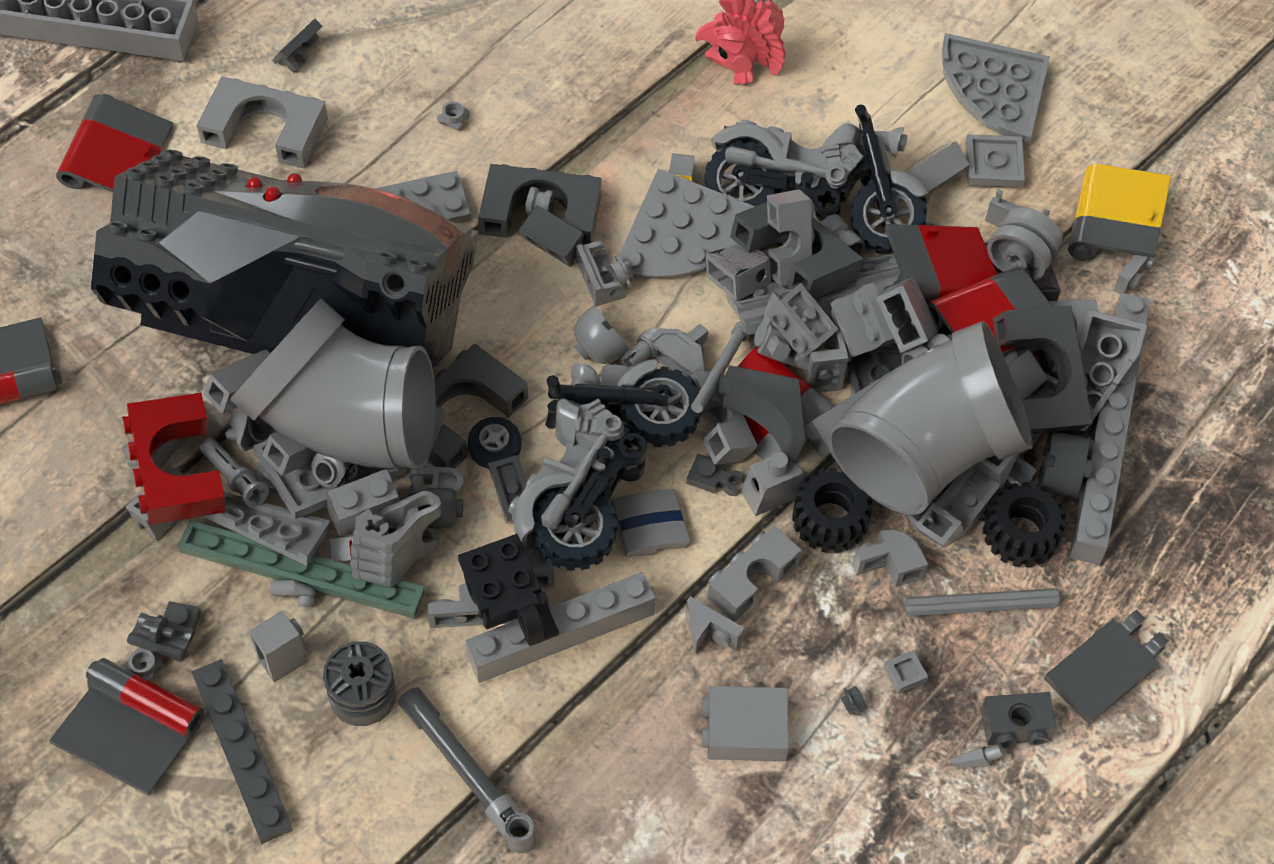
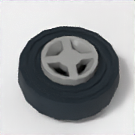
M488 417L480 420L472 427L468 435V450L472 459L479 466L489 469L488 463L514 455L519 456L521 452L522 438L517 426L510 420L502 417Z

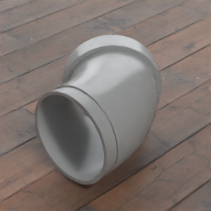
M320 299L230 399L253 421L259 416L275 430L294 442L321 455L346 463L373 468H410L419 470L425 466L433 444L436 422V390L433 368L427 351L422 346H391L365 340L341 325L345 319L323 299Z
M985 321L953 332L952 340L916 356L892 371L865 392L828 432L830 450L836 462L850 480L878 503L896 512L908 515L922 513L929 506L931 500L935 499L951 481L977 463L994 455L999 459H1004L1033 447L1029 423L1013 376L994 334Z

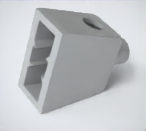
M774 452L769 458L757 462L750 467L741 493L754 515L757 516L795 499L800 483L802 481L805 482L804 473L797 461L790 462L787 455L783 452Z

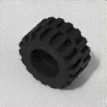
M830 468L829 472H825L824 469L817 470V475L815 476L812 473L808 475L806 482L802 481L796 492L792 514L794 529L796 532H800L799 538L803 542L810 541L809 547L813 549L818 546L822 548L821 552L828 553V549H834V553H840L842 547H845L848 551L853 548L854 542L859 544L863 539V535H866L873 508V499L856 486L844 471L842 473L837 472V468ZM832 503L841 506L848 514L840 518H832L822 514L817 507L822 504Z
M1023 482L1022 486L1013 483L1010 484L1009 489L1003 487L999 490L998 495L995 494L984 521L983 534H986V544L992 545L991 552L994 555L1000 554L1001 561L1005 563L1008 560L1013 561V566L1017 567L1021 563H1025L1026 567H1033L1034 562L1038 565L1043 564L1046 558L1050 559L1054 555L1064 534L1067 521H1065V509H1060L1062 502L1059 498L1053 499L1054 493L1048 490L1045 492L1042 490L1043 486L1039 484L1032 487L1030 482ZM1015 517L1029 519L1038 527L1039 531H1022L1015 527L1010 519Z

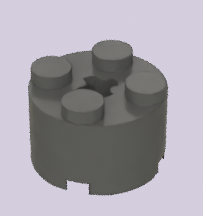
M1050 432L1042 455L1044 456L1043 466L1040 465L1038 484L1043 486L1042 490L1045 492L1050 490L1054 494L1082 499L1085 482L1082 481L1083 477L1089 478L1093 461L1088 460L1087 457H1090L1092 454L1094 440L1060 432Z

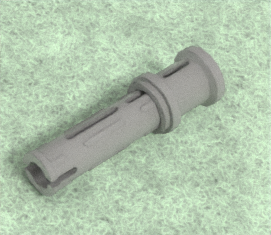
M208 438L201 444V453L228 479L230 489L233 492L239 493L247 506L256 507L265 501L269 494V489L265 483L258 482L255 479V474L251 469L241 467L215 438Z

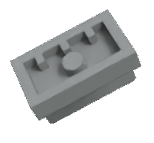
M830 310L829 318L837 326L838 330L825 341L826 349L810 353L806 383L819 393L842 390L844 378H848L847 363L852 360L833 310Z

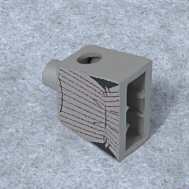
M739 244L705 253L707 278L735 301L745 298L768 285L771 281L769 250L761 252L758 249L748 253Z

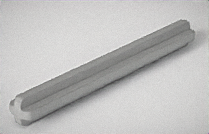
M1051 588L908 597L905 600V611L908 616L1057 607L1060 603V595L1058 589Z

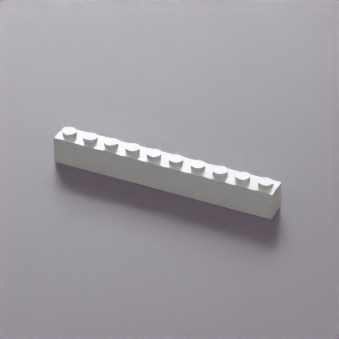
M1121 292L1113 316L1146 325L1150 299ZM1141 350L1132 366L1094 418L1091 433L1094 445L1091 456L1087 457L1093 463L1090 477L1083 478L1085 488L1078 505L1069 555L1071 559L1100 565L1108 548Z

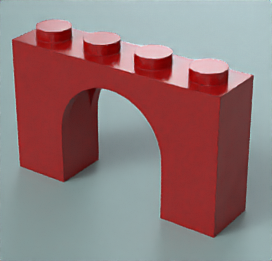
M202 392L128 403V416L122 417L125 435L131 434L132 442L127 443L130 461L136 460L137 468L133 469L135 487H142L143 495L138 496L141 514H147L149 525L224 513L225 495L219 470L177 476L162 471L152 461L154 452L162 444L170 440L207 434V415Z

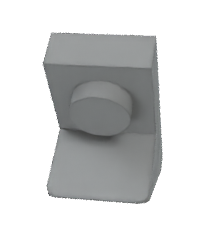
M689 597L686 605V618L694 652L697 653L708 636H711L718 645L730 647L736 651L743 641L744 627L695 598Z

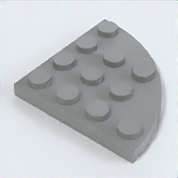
M945 33L942 45V67L947 84L958 102L969 114L989 129L1003 136L1022 137V142L1029 144L1050 56Z
M658 168L619 254L622 262L628 261L633 277L642 279L666 277L675 279L706 270L705 253L738 244L730 237L735 214L755 206Z

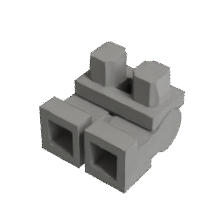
M773 292L764 310L763 321L755 333L754 343L755 346L759 347L757 351L763 356L806 370L808 369L810 354L801 358L765 314L769 308L784 297Z

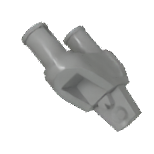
M701 324L697 325L689 333L682 332L679 329L656 328L646 330L638 337L637 344L621 357V361L626 367L631 364L630 368L644 362L650 356L657 359L664 366L669 367V370L674 371L677 369L682 371V375L685 377H691L694 372H705L702 356L704 347L702 345L708 340L709 330ZM678 401L673 405L678 406L681 402Z

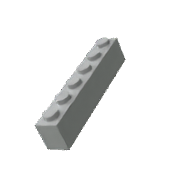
M643 572L550 607V612L559 631V635L529 646L520 624L516 620L466 639L467 657L478 683H481L650 617L655 613V596Z

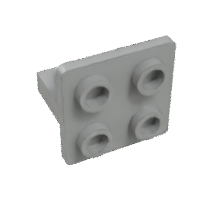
M874 282L863 285L851 295L831 302V307L852 357L896 343L875 298L886 290L884 285L875 286Z

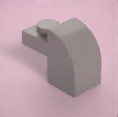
M883 530L879 532L877 544L868 543L855 551L852 566L856 575L886 567L894 586L898 587L924 579L928 563L919 545L912 537L896 530Z

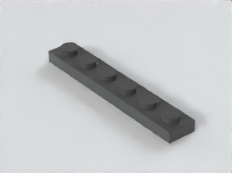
M220 659L191 671L261 844L292 831L291 823L223 660Z

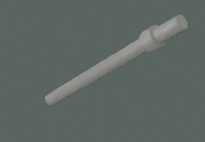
M741 321L737 322L732 329V337L692 403L691 408L694 412L700 413L703 411L718 385L720 377L725 373L739 346L749 337Z

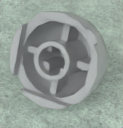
M594 305L577 320L574 327V336L578 344L575 346V349L585 361L590 357L597 363L607 364L618 360L630 350L621 336Z

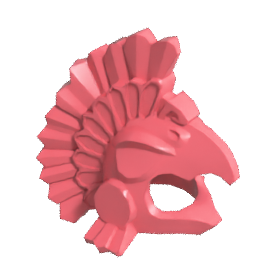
M719 0V4L725 10V13L723 11L718 13L714 17V21L701 26L696 32V41L704 40L712 45L705 52V56L711 61L733 70L734 84L745 85L746 83H753V65L756 61L760 65L768 67L772 75H778L779 70L783 67L786 53L783 47L784 42L780 37L785 27L782 9H779L778 5H774L773 1L770 2V0L766 2L760 0L757 3L754 0ZM722 48L728 54L727 59L720 56Z

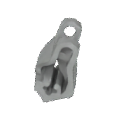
M422 491L399 502L385 506L374 515L368 509L357 516L354 524L353 544L351 545L352 577L356 580H363L383 585L384 587H392L400 581L416 561L434 552L439 545L440 535L434 528L427 526L440 517L441 501L439 497L430 491ZM422 505H431L428 508L418 511V507ZM422 538H427L429 540L422 541Z

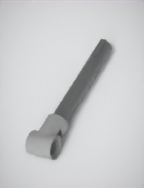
M419 687L407 690L398 700L400 707L419 730L422 729L485 806L486 816L506 839L508 848L518 854L530 851L535 844V829L532 818L524 814L508 794L503 795L442 721L439 717V711ZM517 829L528 831L524 837L517 838L512 835Z

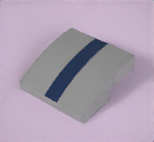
M674 489L636 493L612 500L611 506H613L616 513L615 519H617V527L626 556L654 555L658 549L686 548L690 543Z

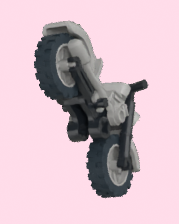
M862 104L857 105L855 108L860 122L859 128L854 124H843L825 140L822 147L815 149L801 147L792 140L791 132L786 131L784 133V130L778 127L769 126L767 129L749 120L736 122L735 125L721 130L711 139L716 152L711 156L712 160L707 163L706 173L704 174L705 187L730 196L728 194L735 188H738L739 198L735 199L753 206L766 203L767 195L801 190L812 200L816 218L820 222L833 214L840 216V203L842 201L846 203L854 185L861 177L870 175L871 181L868 182L867 186H862L859 189L858 195L852 201L850 213L851 226L853 231L864 241L865 248L873 249L878 254L894 252L887 233L882 234L874 229L878 226L885 229L886 224L904 225L897 217L909 214L910 219L907 225H925L927 218L926 204L930 200L928 191L919 180L903 171L891 170L886 151H890L894 157H897L899 151L904 152L908 135L903 134L904 127L896 128L890 132L874 131L871 116ZM733 164V174L724 173ZM755 166H757L760 170L752 169V168L755 167ZM722 178L735 181L725 189L722 187ZM747 194L753 195V196L744 198V195H747ZM902 200L908 209L898 210L897 204ZM875 201L877 202L878 210L870 208ZM867 214L880 216V219L870 225Z
M653 359L633 366L622 376L618 386L600 385L601 381L597 372L591 366L580 363L574 364L571 369L572 382L570 385L560 384L558 377L555 375L547 378L548 397L559 400H553L547 405L548 414L545 425L549 429L556 428V437L566 447L564 457L559 462L546 458L538 474L533 473L530 476L525 490L520 497L516 496L509 506L508 512L512 514L515 534H518L525 552L531 551L535 545L536 549H540V555L545 560L549 559L552 561L553 566L558 568L563 566L566 567V570L575 571V568H581V570L589 569L590 565L594 563L595 565L600 564L603 561V557L611 553L612 545L616 541L617 519H615L616 513L613 506L610 507L608 504L618 483L622 479L628 482L637 481L643 476L647 443H652L653 447H662V445L666 444L668 447L674 446L678 441H686L689 438V434H693L697 429L701 412H694L691 405L700 389L698 386H694V381L691 377H685L682 375V371L677 369L672 371L669 370V367L665 366L657 369V359ZM680 401L683 409L671 405ZM668 413L677 415L678 417L670 420ZM635 445L638 447V451L629 448H632ZM627 466H636V467H631L630 470H628V469L625 468V467H627ZM594 522L598 526V531L590 529ZM565 533L562 541L558 539L554 534ZM585 536L592 537L590 541L584 543Z

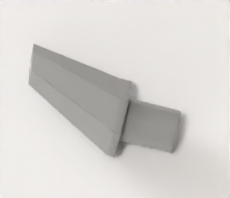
M1001 744L989 748L984 746L950 758V761L954 767H988L993 763L992 760L1005 756V752Z

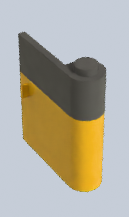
M1102 164L1088 166L1084 173L1069 240V254L1077 260L1085 261L1095 257L1097 248L1155 258L1171 176Z

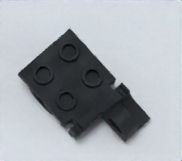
M518 534L458 555V561L464 573L468 592L472 601L479 609V615L481 619L483 618L485 629L518 619L529 646L559 635L558 628L549 609L546 594L544 591H541L540 584Z

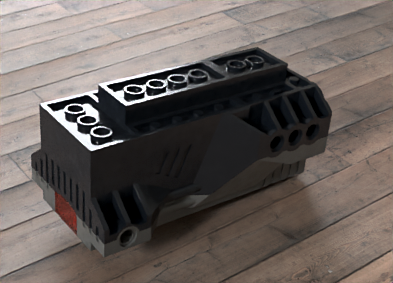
M165 150V152L153 156L145 162H140L139 165L128 168L127 171L115 176L110 223L96 231L91 290L97 295L99 301L105 305L140 313V325L251 354H256L265 349L271 354L320 299H323L345 319L341 325L350 332L365 340L383 345L422 346L427 351L432 368H434L452 350L461 294L473 266L479 231L472 230V227L463 223L451 222L429 208L387 191L353 184L302 181L301 176L297 173L290 174L287 181L238 170V166L234 164L222 163L218 165L210 163V159L206 157L195 156L189 158L183 156L181 151Z

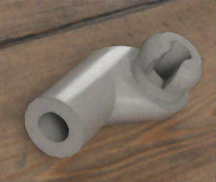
M274 580L270 585V591L273 596H299L298 605L300 607H313L315 605L314 596L317 595L310 586L296 580Z

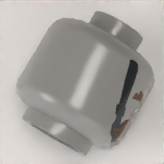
M319 453L314 456L312 461L314 478L325 488L334 489L350 482L358 471V465L342 462Z

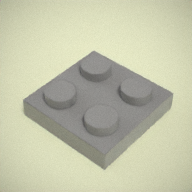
M967 134L965 146L966 159L969 163V166H967L968 185L1024 186L1025 172L1022 137Z

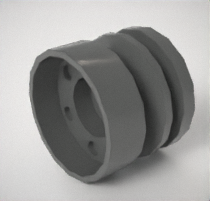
M353 641L344 644L330 654L324 665L323 680L332 711L341 721L353 726H368L381 721L390 713L396 701V685L393 678L392 665L388 655L379 646L366 641Z

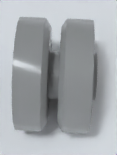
M1027 207L1013 208L1005 215L999 228L990 238L987 252L993 264L1002 272L1019 266L1029 272L1033 281H1037L1045 274L1051 260L1055 258L1063 243L1062 232L1056 223L1044 213Z

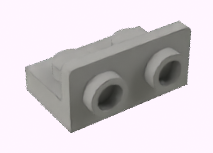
M801 283L765 312L773 325L781 332L801 358L806 357L838 330L837 326Z

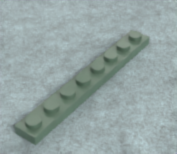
M189 520L177 546L181 553L276 580H296L312 587L315 591L415 619L425 594V586L400 580L392 587H384L383 585L356 580L352 577L351 565L315 555L306 566L241 534Z

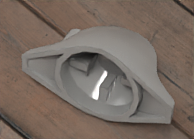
M238 407L229 418L231 428L227 429L226 437L230 440H236L241 451L245 452L253 449L254 445L268 440L269 435L275 433V430L259 416L253 421Z

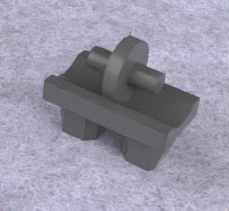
M140 613L133 631L127 637L128 644L168 656L170 659L180 662L183 660L195 632L194 629L169 622L165 616L158 615L154 617Z

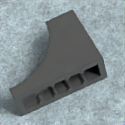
M729 365L725 377H720L717 386V394L721 395L722 408L739 412L758 422L775 438L781 451L787 455L788 461L796 462L805 442L799 379Z

